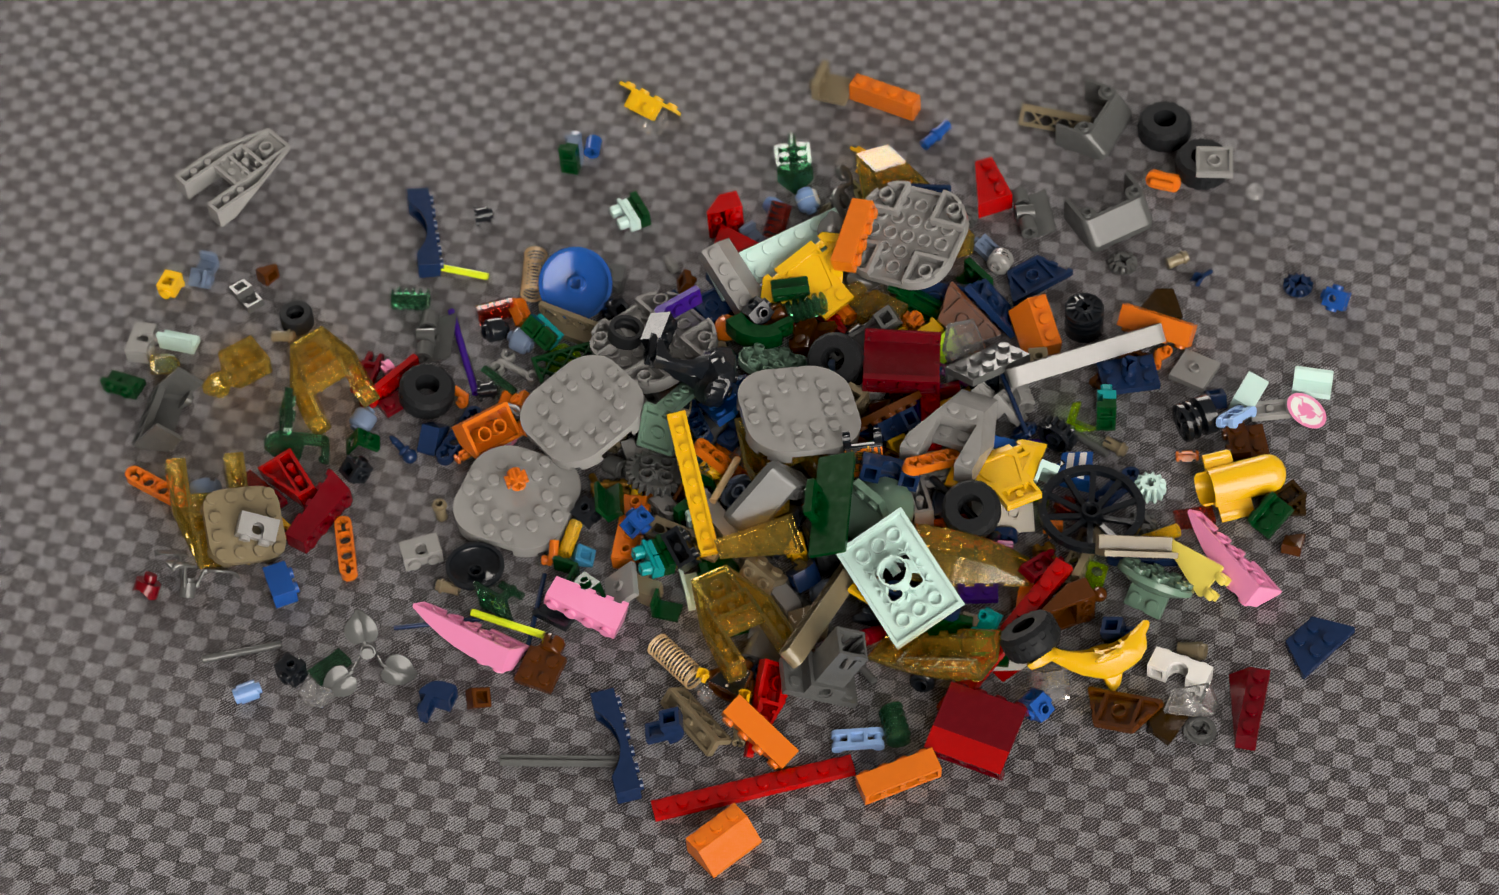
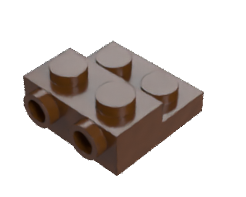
M815 318L798 319L797 325H793L794 337L789 340L790 350L794 354L807 357L809 348L818 337L829 332H836V322H817Z
M1243 421L1238 424L1236 429L1229 428L1228 426L1221 429L1222 440H1226L1225 450L1231 452L1233 462L1270 454L1263 424L1245 426Z

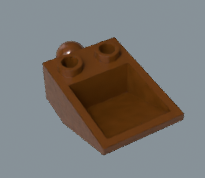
M1084 577L1066 584L1041 610L1050 612L1060 629L1064 630L1094 619L1095 602H1103L1107 598V591L1101 586L1092 589L1088 580Z

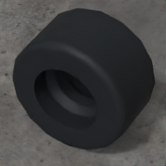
M290 301L279 312L284 331L291 329L295 331L296 336L308 333L313 328L314 316L312 308L304 301Z

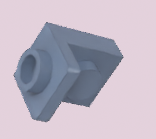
M753 220L739 228V233L759 243L766 240L756 229V223Z
M984 234L981 238L977 236L970 243L972 248L968 252L971 254L975 250L987 261L992 251L1000 247Z
M200 250L201 260L196 268L214 271L213 275H215L220 266L217 254L212 251Z
M191 267L188 285L211 289L215 280L214 271Z

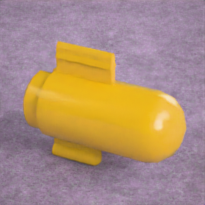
M1222 450L1202 455L1205 471L1196 473L1194 484L1201 505L1205 507L1210 505L1215 506V508L1218 507L1221 522L1223 523L1249 516L1254 510L1252 497L1281 489L1286 480V468L1283 462L1272 454H1263L1233 462L1231 452L1229 450Z

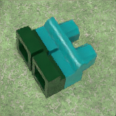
M541 313L537 316L530 314L520 327L544 351L555 349L564 336Z
M1102 384L1101 390H1097L1096 431L1116 430V390H1112L1111 384Z
M663 533L655 535L654 539L648 541L643 539L639 546L632 548L631 556L633 560H644L643 563L638 565V571L641 576L651 575L652 579L675 573L676 563L660 536Z

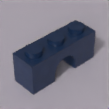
M866 451L863 452L859 466V479L862 481L878 484L879 478L889 477L896 479L899 486L907 487L912 492H916L921 475L909 476L905 474L901 469L905 460Z

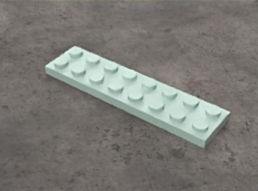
M834 207L739 252L758 284H762L763 277L767 274L771 277L775 276L777 273L774 269L808 242L812 241L814 244L819 242L820 240L817 237L818 226L830 211L838 213L836 208ZM824 246V247H823L822 249H820V250L823 252V251H825L827 248ZM711 279V281H712L714 287L716 288V290H717V292H718V294H719V296H720L722 302H724V301H725L724 297L722 296V294H721L720 291L718 290L717 286L715 285V283H714L713 280Z

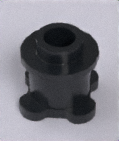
M473 205L477 227L480 226V222L489 221L490 223V219L494 218L492 208H488V205L476 208V205Z
M477 380L479 402H483V398L492 397V399H495V395H498L497 383L494 384L493 380H490L488 383H481L480 380Z

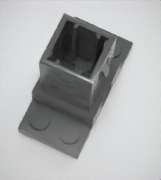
M839 626L835 627L815 652L810 651L806 659L794 669L781 657L779 659L782 694L854 709L858 705L854 675L868 660L865 632Z

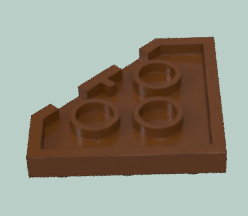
M918 390L862 418L860 432L868 429V424L870 423L874 426L882 422V420L884 421L916 405V400L922 398L920 391Z

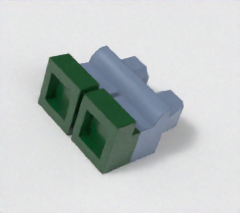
M571 131L570 135L564 134L565 145L560 144L558 147L561 173L578 175L584 162L582 134L578 131Z

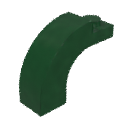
M740 312L726 319V333L736 343L744 347L754 346V343H761L765 346V349H772L781 346L782 338L793 333L794 320L789 315L770 325H757L750 322Z

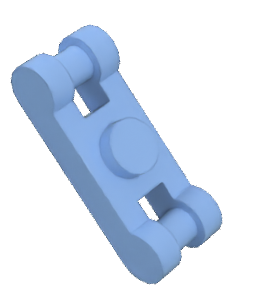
M1236 405L1216 418V426L1218 428L1228 426L1229 428L1236 429L1238 424L1242 423L1246 418H1254L1257 414V409L1255 406L1244 407L1243 405Z
M881 727L831 731V740H833L831 744L832 752L841 753L848 750L865 749L881 751L885 748L884 740H882L884 730Z

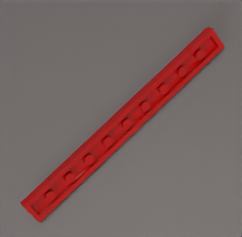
M1057 557L1054 559L955 683L963 682L969 688L975 690L982 685L1005 656L999 644L1002 631L1021 615L1034 610H1041L1072 573L1073 567ZM944 697L936 706L938 711L942 705Z
M851 754L651 800V807L655 822L855 776L856 770Z

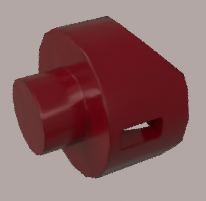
M146 571L144 576H137L132 591L138 590L148 600H156L161 588V583L156 580L158 575Z

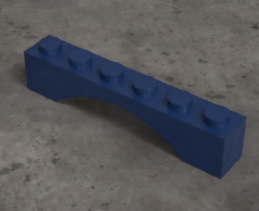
M428 187L407 189L409 215L415 218L426 232L425 242L417 251L418 277L441 276V269H444L443 258L439 257L442 256L441 245H437V243H440L439 232H435V230H438L437 219H433L436 218L435 207H431V205H434L433 194H429Z
M614 688L590 693L596 721L604 725L613 734L620 747L619 761L612 775L617 802L621 804L642 799L641 790H644L642 777H637V773H640L638 762L633 761L632 758L635 756L633 744L629 745L628 740L631 739L629 728H624L623 723H627L625 713L619 710V707H622L620 695H615Z

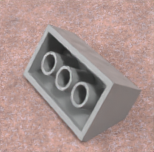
M729 238L716 242L701 251L698 256L699 260L734 315L740 313L751 298L755 296L761 298L762 289Z

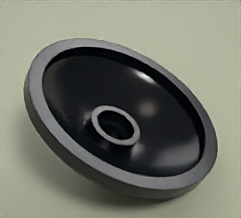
M470 542L457 547L450 553L445 565L448 579L458 588L469 591H478L491 587L502 577L505 568L504 558L500 551L494 546L483 542Z

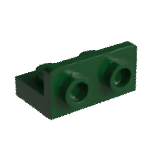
M968 257L964 260V273L956 277V281L959 284H973L975 281L986 278L993 285V278L973 259Z
M112 370L107 378L101 377L100 379L103 391L137 400L146 385V381L143 378Z
M1272 491L1264 496L1260 506L1249 514L1247 521L1253 529L1269 540L1293 513L1294 509Z

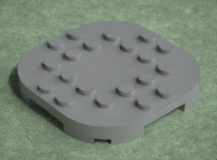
M909 181L889 182L888 186L881 189L877 187L865 200H873L875 207L878 209V215L873 221L872 233L867 238V247L862 253L861 265L857 267L856 273L867 280L906 290H921L940 282L951 270L968 233L969 219L961 200L947 190H943L940 193L911 186Z
M657 291L643 294L635 298V305L619 315L636 317L645 328L650 313H655L654 309L679 294L667 291V294H657ZM693 308L674 318L677 321V329L668 348V353L673 358L690 360L702 355L708 348L718 347L716 328L710 318H703ZM603 318L593 328L591 332L592 337L589 340L592 355H601L613 360L638 383L644 394L660 392L680 382L664 370L652 368V366L644 364L643 352L645 348L642 342L640 346L632 350H622L613 346L607 336L611 320L608 321L606 318ZM627 328L616 329L618 334L625 337L636 335L635 332Z
M587 355L567 363L537 387L523 403L520 412V422L529 440L534 442L556 466L571 471L572 468L579 467L584 470L604 460L602 455L628 433L635 435L639 431L643 405L647 402V399L638 383L613 360L601 355Z
M818 366L766 369L747 376L739 386L736 406L737 411H740L746 431V442L755 453L759 454L761 452L763 455L768 456L767 460L792 463V457L825 454L830 456L844 453L842 432L845 431L850 432L851 444L858 443L861 419L851 388L842 376L830 369Z
M511 445L492 448L481 454L473 462L453 502L455 524L460 534L470 542L481 541L513 551V556L537 557L538 553L546 550L549 552L550 540H559V544L562 541L564 531L572 517L570 512L575 507V503L582 498L580 477L574 468H572V471L559 468L543 453ZM513 467H518L521 470L525 469L529 482L526 483V487L521 491H514L512 488L508 489L505 483L504 476H507V471Z

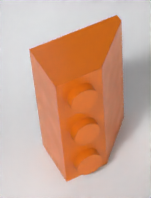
M1046 294L1027 298L1008 311L1020 349L1028 353V348L1047 347L1048 356L1060 353L1062 341Z
M507 401L495 404L452 427L459 445L475 459L487 450L504 446L523 436Z
M735 803L685 838L688 853L713 878L762 843L748 816Z

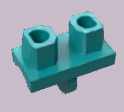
M987 606L985 609H981L978 614V624L971 627L968 633L971 636L970 639L984 647L998 630L997 628L1003 615Z

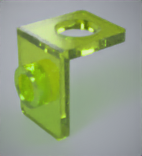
M1073 402L1066 423L1075 426L1074 429L1080 432L1095 431V426L1076 419L1082 402Z
M1090 560L1085 575L1092 589L1098 586L1103 587L1109 568L1107 565L1094 560ZM1092 568H1100L1102 575L1095 576L1092 573Z

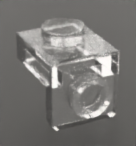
M308 678L298 690V694L306 705L317 708L326 706L334 695L330 688L317 686L312 678Z

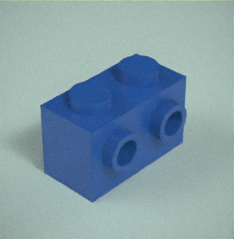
M285 560L262 568L276 609L299 601L297 593L300 590L297 581H292V578L295 577L292 568H287Z

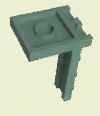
M682 382L657 404L648 401L644 403L636 445L669 457L674 455L675 449L666 414L680 411L695 398L691 387Z

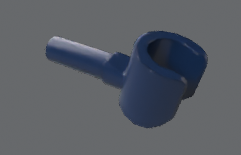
M1210 269L1204 273L1195 272L1190 282H1197L1195 286L1199 287L1204 278L1213 273V270Z

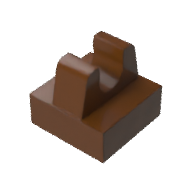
M684 269L677 278L676 283L679 294L695 286L697 278L691 275V270Z

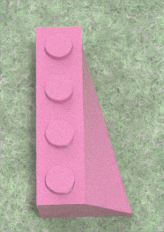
M558 576L554 579L544 599V604L548 608L557 610L567 618L575 619L585 627L593 628L602 636L612 639L615 638L621 628L629 606L628 602L622 601L620 604L615 602L612 596L606 595L604 598L599 596L596 590L590 588L583 590L579 584Z

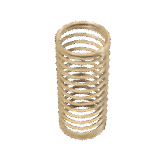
M538 246L528 247L524 251L520 296L528 302L541 300V297L530 299L523 295L525 294L529 297L540 296H530L524 293V291L530 294L540 293H531L525 290L539 291L538 283H530L539 282V277H532L530 275L539 276L540 274L530 272L540 273V268L543 267L540 265H544L548 255L545 249ZM532 250H538V251H542L544 254H542V253H540V252H531V253H528V252H529V251H532ZM532 253H537V254L543 255L545 258H543L542 260H541V259H538V258H531V259H530L529 257H534V256L541 257V256H539V255H531V256H528V255H529V254H532Z
M666 634L657 635L650 642L647 649L648 653L681 682L684 687L693 689L701 683L702 678H699L696 683L687 686L697 679L695 678L688 683L695 676L698 668L702 667L681 650L675 642H672ZM666 638L663 642H661V643L658 645V647L656 648L655 652H653V649L655 648L656 644H657L661 639ZM670 644V646L662 653V655H660V653L667 647V645ZM676 649V651L669 657V659L666 660V658L673 652V650ZM685 657V659L678 665V667L675 668V666L682 660V658ZM688 660V662L677 672V670L684 664V662ZM694 665V667L687 673V675L683 677L684 674L691 668V666Z

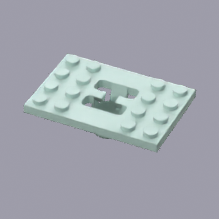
M901 507L847 543L846 552L836 554L898 650L965 605ZM907 555L909 559H903L901 556ZM896 562L905 563V577L897 584L889 585L885 583V579H883L885 568L894 577L901 572ZM912 573L920 574L923 579L922 583L915 588L909 584ZM889 589L901 590L903 593L902 597L892 601L888 596Z

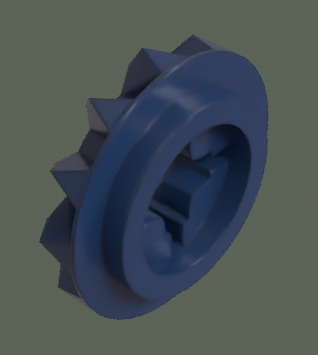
M1296 272L1294 275L1289 274L1287 278H1284L1283 289L1288 295L1301 298L1312 292L1313 282L1304 273L1298 275ZM1298 282H1301V284H1299V285L1295 288V284H1297Z
M1025 422L1029 435L1025 436L1021 425H1019L1011 432L1009 439L1018 441L1031 438L1038 427L1035 422Z

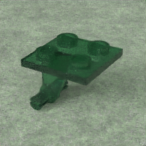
M477 581L473 583L479 605L484 610H490L498 617L513 620L508 599L514 596L519 600H523L525 597L524 592L518 590L515 585H509L504 581H501L498 586L504 590L501 594L494 592Z

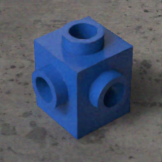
M1338 284L1327 286L1326 289L1322 290L1320 296L1322 300L1321 305L1326 306L1325 309L1332 312L1337 310L1346 311L1352 293L1343 290L1344 287Z
M641 505L637 509L631 508L625 514L626 518L619 526L633 540L640 533L645 535L652 528L650 524L655 518Z
M1031 688L1018 700L1028 708L1029 717L1027 718L1031 721L1034 720L1042 723L1055 710L1049 695L1035 688Z

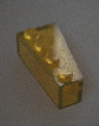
M792 513L720 536L714 540L720 559L798 554L804 551Z

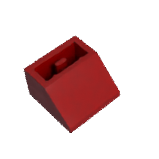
M737 190L719 194L706 212L709 238L717 236L721 224L737 232L744 224L743 206Z

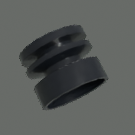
M1078 293L1071 296L1065 303L1064 331L1072 341L1078 343H1090L1097 340L1103 333L1104 304L1102 300L1090 293Z
M1207 394L1193 397L1190 402L1187 400L1182 401V403L1174 404L1172 407L1176 428L1182 439L1186 442L1193 441L1194 438L1199 439L1202 434L1209 435L1215 433L1220 429L1216 426V418L1218 417L1216 407Z

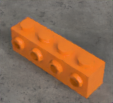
M859 73L855 75L849 84L850 100L913 121L921 110L920 95L915 92L907 91Z
M852 198L830 260L834 270L856 273L857 267L861 265V256L863 251L866 250L867 238L872 233V224L878 215V209L875 207L873 200Z
M1130 303L1122 304L1116 324L1121 327V330L1130 332L1162 323L1166 342H1163L1164 344L1171 342L1174 343V347L1185 350V347L1192 346L1197 324Z
M624 494V514L631 508L637 509L641 505L651 513V504H648L647 496ZM625 515L619 517L613 544L611 561L614 569H620L630 561L635 562L637 567V563L641 562V559L633 560L631 550L639 546L641 540L645 539V536L640 533L633 540L619 526L626 518Z
M740 694L721 713L722 721L730 728L733 726L738 731L737 735L746 742L748 740L753 745L752 749L755 753L768 759L767 764L772 769L782 770L799 752L792 743Z
M923 748L913 755L901 756L889 764L882 763L873 770L861 771L856 775V787L864 804L868 805L940 778L942 767L933 748Z

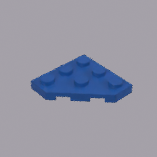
M746 374L738 376L737 382L731 386L732 393L730 398H726L722 406L716 408L702 403L698 404L701 411L719 427L738 414L736 406L738 389L741 382L747 377Z

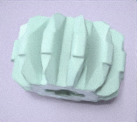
M1146 471L1143 475L1138 474L1137 480L1134 482L1141 491L1146 504L1149 501H1152L1154 504L1157 500L1162 501L1163 495H1165L1167 490L1165 479H1162L1161 474L1155 475L1154 471L1151 474H1148Z

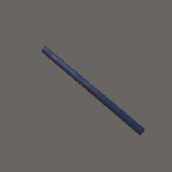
M1002 373L1000 377L1025 436H1028L1029 431L1006 376Z
M542 573L534 609L540 607L547 577L546 573ZM532 616L530 627L535 628L537 617ZM528 635L526 644L529 646L533 637L531 635Z
M469 617L464 618L463 621L479 622L485 620ZM426 622L394 625V630L431 626Z

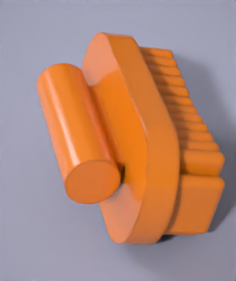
M1157 169L1149 171L1145 179L1149 187L1168 192H1177L1181 186L1179 174L1159 171Z
M512 298L509 301L507 308L513 317L514 324L517 327H521L531 314L526 300L523 298Z

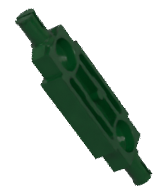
M888 286L886 291L896 295V302L903 305V309L909 312L913 310L919 311L924 316V320L930 322L931 317L935 320L937 319L942 301L921 290H906Z

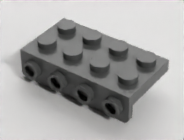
M1001 341L945 366L946 382L960 380L974 387L1006 372L1008 368L1030 361V354L1007 342Z

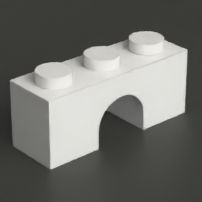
M1156 646L1147 664V676L1166 683L1171 674L1180 673L1186 677L1184 690L1204 697L1213 678V666L1205 662L1193 660L1186 655L1174 653L1167 648Z

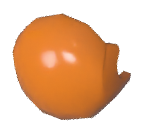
M722 315L714 323L719 341L732 340L726 333V319L732 317L731 315Z

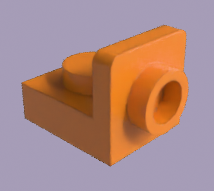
M524 389L512 395L504 390L498 403L507 401L510 404L519 406L521 409L530 393Z

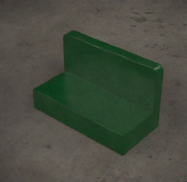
M807 276L771 280L773 303L810 298Z
M596 481L594 483L595 510L608 523L625 515L623 486L618 482L605 489Z

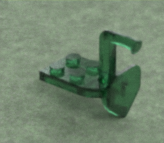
M790 132L788 134V144L774 145L778 183L796 195L799 189L808 186L814 176L809 142H797L796 135Z
M285 387L279 411V430L270 432L265 436L264 449L273 457H276L291 448L296 458L300 460L304 445L321 447V456L318 458L321 464H328L330 440L326 435L292 432L293 422H295L296 410H293L296 396H293V388Z

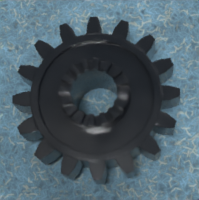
M1045 415L1037 425L1039 427L1037 431L1040 440L1053 451H1071L1078 442L1076 440L1078 436L1074 434L1076 431L1071 429V425L1066 424L1064 419L1059 420L1058 416L1053 417L1049 415L1047 417Z

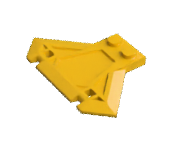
M821 232L817 235L820 240L816 244L812 241L808 242L774 269L777 273L775 276L771 277L769 274L764 276L761 298L765 297L770 303H773L771 280L807 276L810 298L781 302L782 304L811 306L824 321H827L854 300L852 293L842 283L843 271L834 270L830 261L840 233ZM825 246L827 249L822 252L820 249Z
M1021 439L1016 441L1017 446L1012 447L1008 444L992 450L975 480L982 481L996 492L1000 503L1007 511L1041 499L1042 492L1033 480L1047 444ZM954 466L951 467L944 483L947 487H952L958 483V481L954 480Z

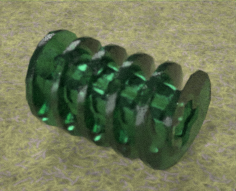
M398 287L397 292H394V289H392L391 307L393 310H397L398 307L400 310H404L406 307L408 311L412 310V308L415 311H418L420 308L422 311L430 308L431 294L429 288H427L426 293H423L422 288L419 289L418 293H416L415 288H412L411 293H409L408 287H405L404 292L401 291V287Z
M820 291L819 296L813 293L812 298L810 295H806L805 299L800 297L799 302L797 299H793L792 303L787 301L785 308L788 316L790 315L794 323H798L806 319L825 315L828 311V302L823 292Z
M898 701L887 703L879 710L886 742L892 748L903 747L909 744L911 740L909 738L911 731L908 729L909 724L907 723L906 716H904L903 704Z

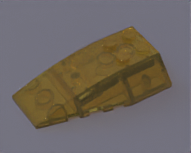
M916 523L914 525L953 586H956L957 583H965V586H974L975 583H985V586H993L994 583H1001L1002 586H1029V580L1021 575L1018 569L1022 564L1029 561L1030 558L1018 551L974 534L927 524ZM912 573L911 580L923 581L920 574Z
M958 629L957 633L949 634L947 630L939 631V635L929 636L927 632L922 633L899 650L895 647L890 637L887 636L868 655V660L902 672L924 677L979 682L985 678L998 661L1002 631L997 629Z

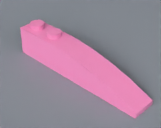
M1188 510L1187 513L1193 530L1207 558L1224 567L1222 573L1232 579L1226 588L1237 595L1238 601L1242 605L1258 607L1282 592L1255 561L1250 563L1244 557L1246 553L1241 548L1238 549L1230 544L1232 540L1227 535L1217 532L1219 528L1201 511Z
M425 601L413 603L412 607L440 636L457 649L476 659L477 663L488 665L497 673L513 670L530 647L496 629L485 630L481 628L482 624L478 622L463 621L464 617L458 614L447 615V610Z

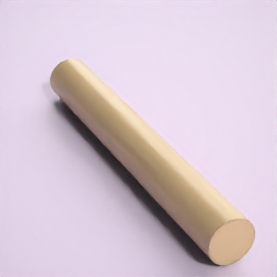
M734 456L709 499L711 503L716 504L741 461L738 456Z

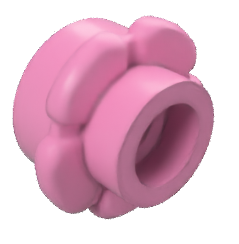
M389 359L381 361L380 369L385 375L396 368Z

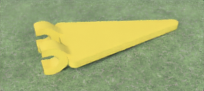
M1173 539L1172 551L1178 553V559H1175L1189 583L1194 585L1193 589L1197 596H1204L1208 601L1213 600L1216 602L1220 595L1210 588L1216 580L1221 586H1228L1232 581L1230 577L1222 573L1224 567Z

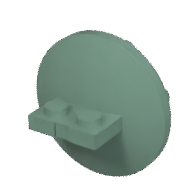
M754 343V346L743 347L737 359L739 366L750 375L766 369L807 366L805 356L794 354L787 347L765 349V346L761 343Z
M889 477L879 478L878 484L862 481L859 478L855 480L852 489L848 539L852 541L866 529L871 528L900 507L912 522L915 505L908 488L899 486L896 479Z
M1123 557L1119 560L1117 567L1132 582L1123 603L1139 609L1155 619H1161L1169 598H1191L1194 593L1193 584L1182 580V575L1179 573L1164 571L1165 567L1160 564H1147L1141 562V559L1137 557Z

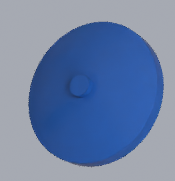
M568 247L555 252L547 259L540 271L538 286L542 301L589 319L601 312L600 310L605 307L604 303L610 299L613 279L609 266L600 255L587 248Z

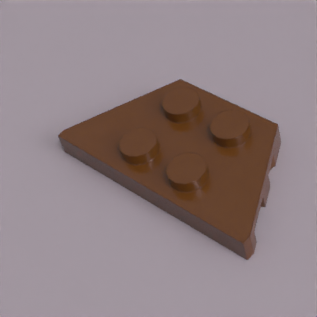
M953 281L948 284L936 320L945 330L952 327L956 331L952 337L961 347L1002 334Z
M1088 686L1094 727L1134 734L1164 705L1162 699Z

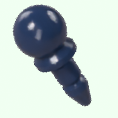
M392 435L389 436L391 443L400 451L398 454L402 456L405 463L411 464L417 460L415 450L410 449L409 445L405 446L398 438Z

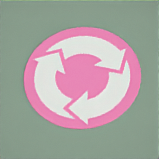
M1294 393L1289 396L1287 408L1291 416L1298 423L1308 428H1320L1325 424V410L1315 398L1304 393Z

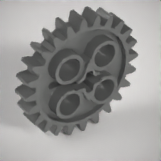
M649 449L648 453L643 450L641 455L635 453V456H630L629 461L626 462L624 474L625 479L628 480L627 484L632 485V489L638 488V493L644 491L645 496L651 493L654 498L656 494H659L661 498H663L664 494L670 497L671 492L676 493L682 483L678 461L673 456L669 457L658 452L653 453Z

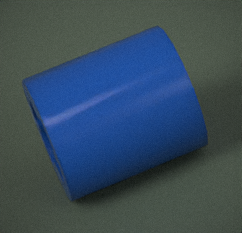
M589 135L587 137L584 148V155L586 157L594 159L599 156L602 139L599 136Z

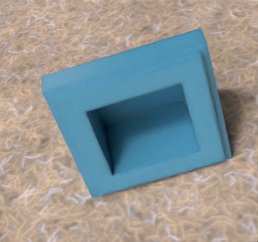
M578 543L573 550L571 560L577 562L580 567H593L596 550Z

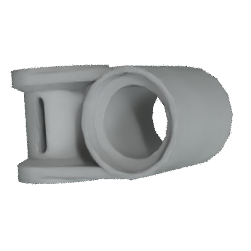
M656 494L655 498L651 497L648 499L651 509L655 514L674 522L673 508L677 504L671 496L669 497L664 494L663 498H661L659 494Z

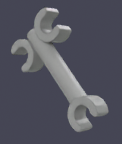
M506 349L501 352V357L490 365L492 372L499 368V376L504 374L505 367L526 378V382L529 385H534L532 377L537 378L535 370L527 371L513 364L516 359L515 354L513 353L507 357L508 352Z

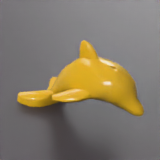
M1143 620L1132 631L1113 643L1096 645L1087 650L1068 651L1053 647L1050 652L1041 658L1026 664L1033 670L1043 667L1052 661L1082 676L1103 679L1110 690L1116 691L1121 684L1122 673L1134 666L1142 658L1147 648L1146 633L1150 622Z

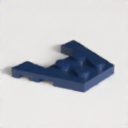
M706 273L705 279L714 287L708 273ZM715 287L701 293L703 303L693 308L703 318H710L713 323L722 315H734L727 302H722ZM675 289L670 291L679 294Z

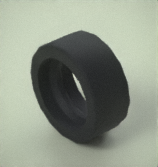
M630 315L616 316L609 324L608 340L618 349H636L641 345L640 338L644 331V325L639 319ZM627 328L635 332L636 335L625 337L618 334L616 329Z

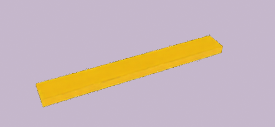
M682 410L666 414L698 549L701 552L700 557L719 554L720 551L686 411Z

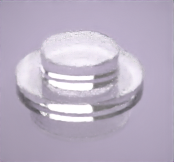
M1250 184L1246 189V196L1251 200H1260L1264 196V189L1260 184Z
M699 686L697 688L698 691L695 694L706 704L715 699L712 696L714 692L707 686Z

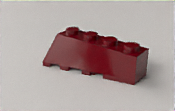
M328 469L325 473L327 476L323 483L319 482L316 486L317 492L313 499L308 498L306 501L304 512L302 514L298 513L285 533L288 545L305 554L316 546L318 540L328 532L336 518L341 516L353 501L350 488L331 469Z
M1248 667L1229 674L1235 748L1256 751L1271 670Z

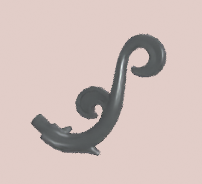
M841 164L837 166L836 173L839 180L842 182L846 180V183L836 186L829 200L832 208L835 207L838 214L845 220L846 213L843 208H848L851 202L844 190L851 186L853 177L850 170Z

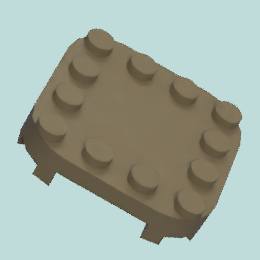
M248 486L212 491L206 496L200 509V515L202 514L209 559L212 558L222 568H229L234 565L267 562L268 564L281 556L286 547V536L280 503L273 488ZM242 510L280 520L276 541L272 546H259L258 541L251 539L250 542H243L238 540L239 537L234 536L238 516ZM252 527L253 533L261 534L259 527Z

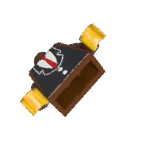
M744 659L740 665L728 661L725 665L712 670L698 668L695 678H702V683L708 681L709 693L729 703L739 694L748 703L753 699L756 681L754 680V673L751 671L754 665L750 660Z

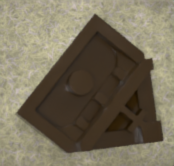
M1156 289L1141 306L1142 308L1177 319L1183 318L1174 289Z
M1294 479L1283 485L1281 489L1275 491L1280 499L1294 509L1290 516L1306 515L1307 492H1304Z
M1174 702L1165 703L1147 721V733H1151L1168 746L1191 713Z

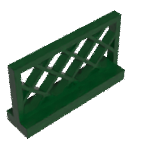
M590 342L531 357V362L540 385L544 383L543 378L546 374L549 376L555 374L549 371L552 364L561 369L569 360L578 358L573 356L576 351L583 352V356L592 355ZM563 356L566 357V360L562 364L555 361L556 357ZM545 361L548 362V365L544 369L539 367L537 362Z

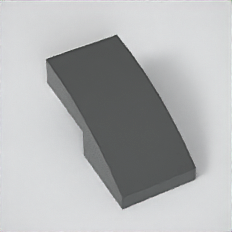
M244 278L228 287L236 300L249 314L265 305L263 299L254 292L252 285Z

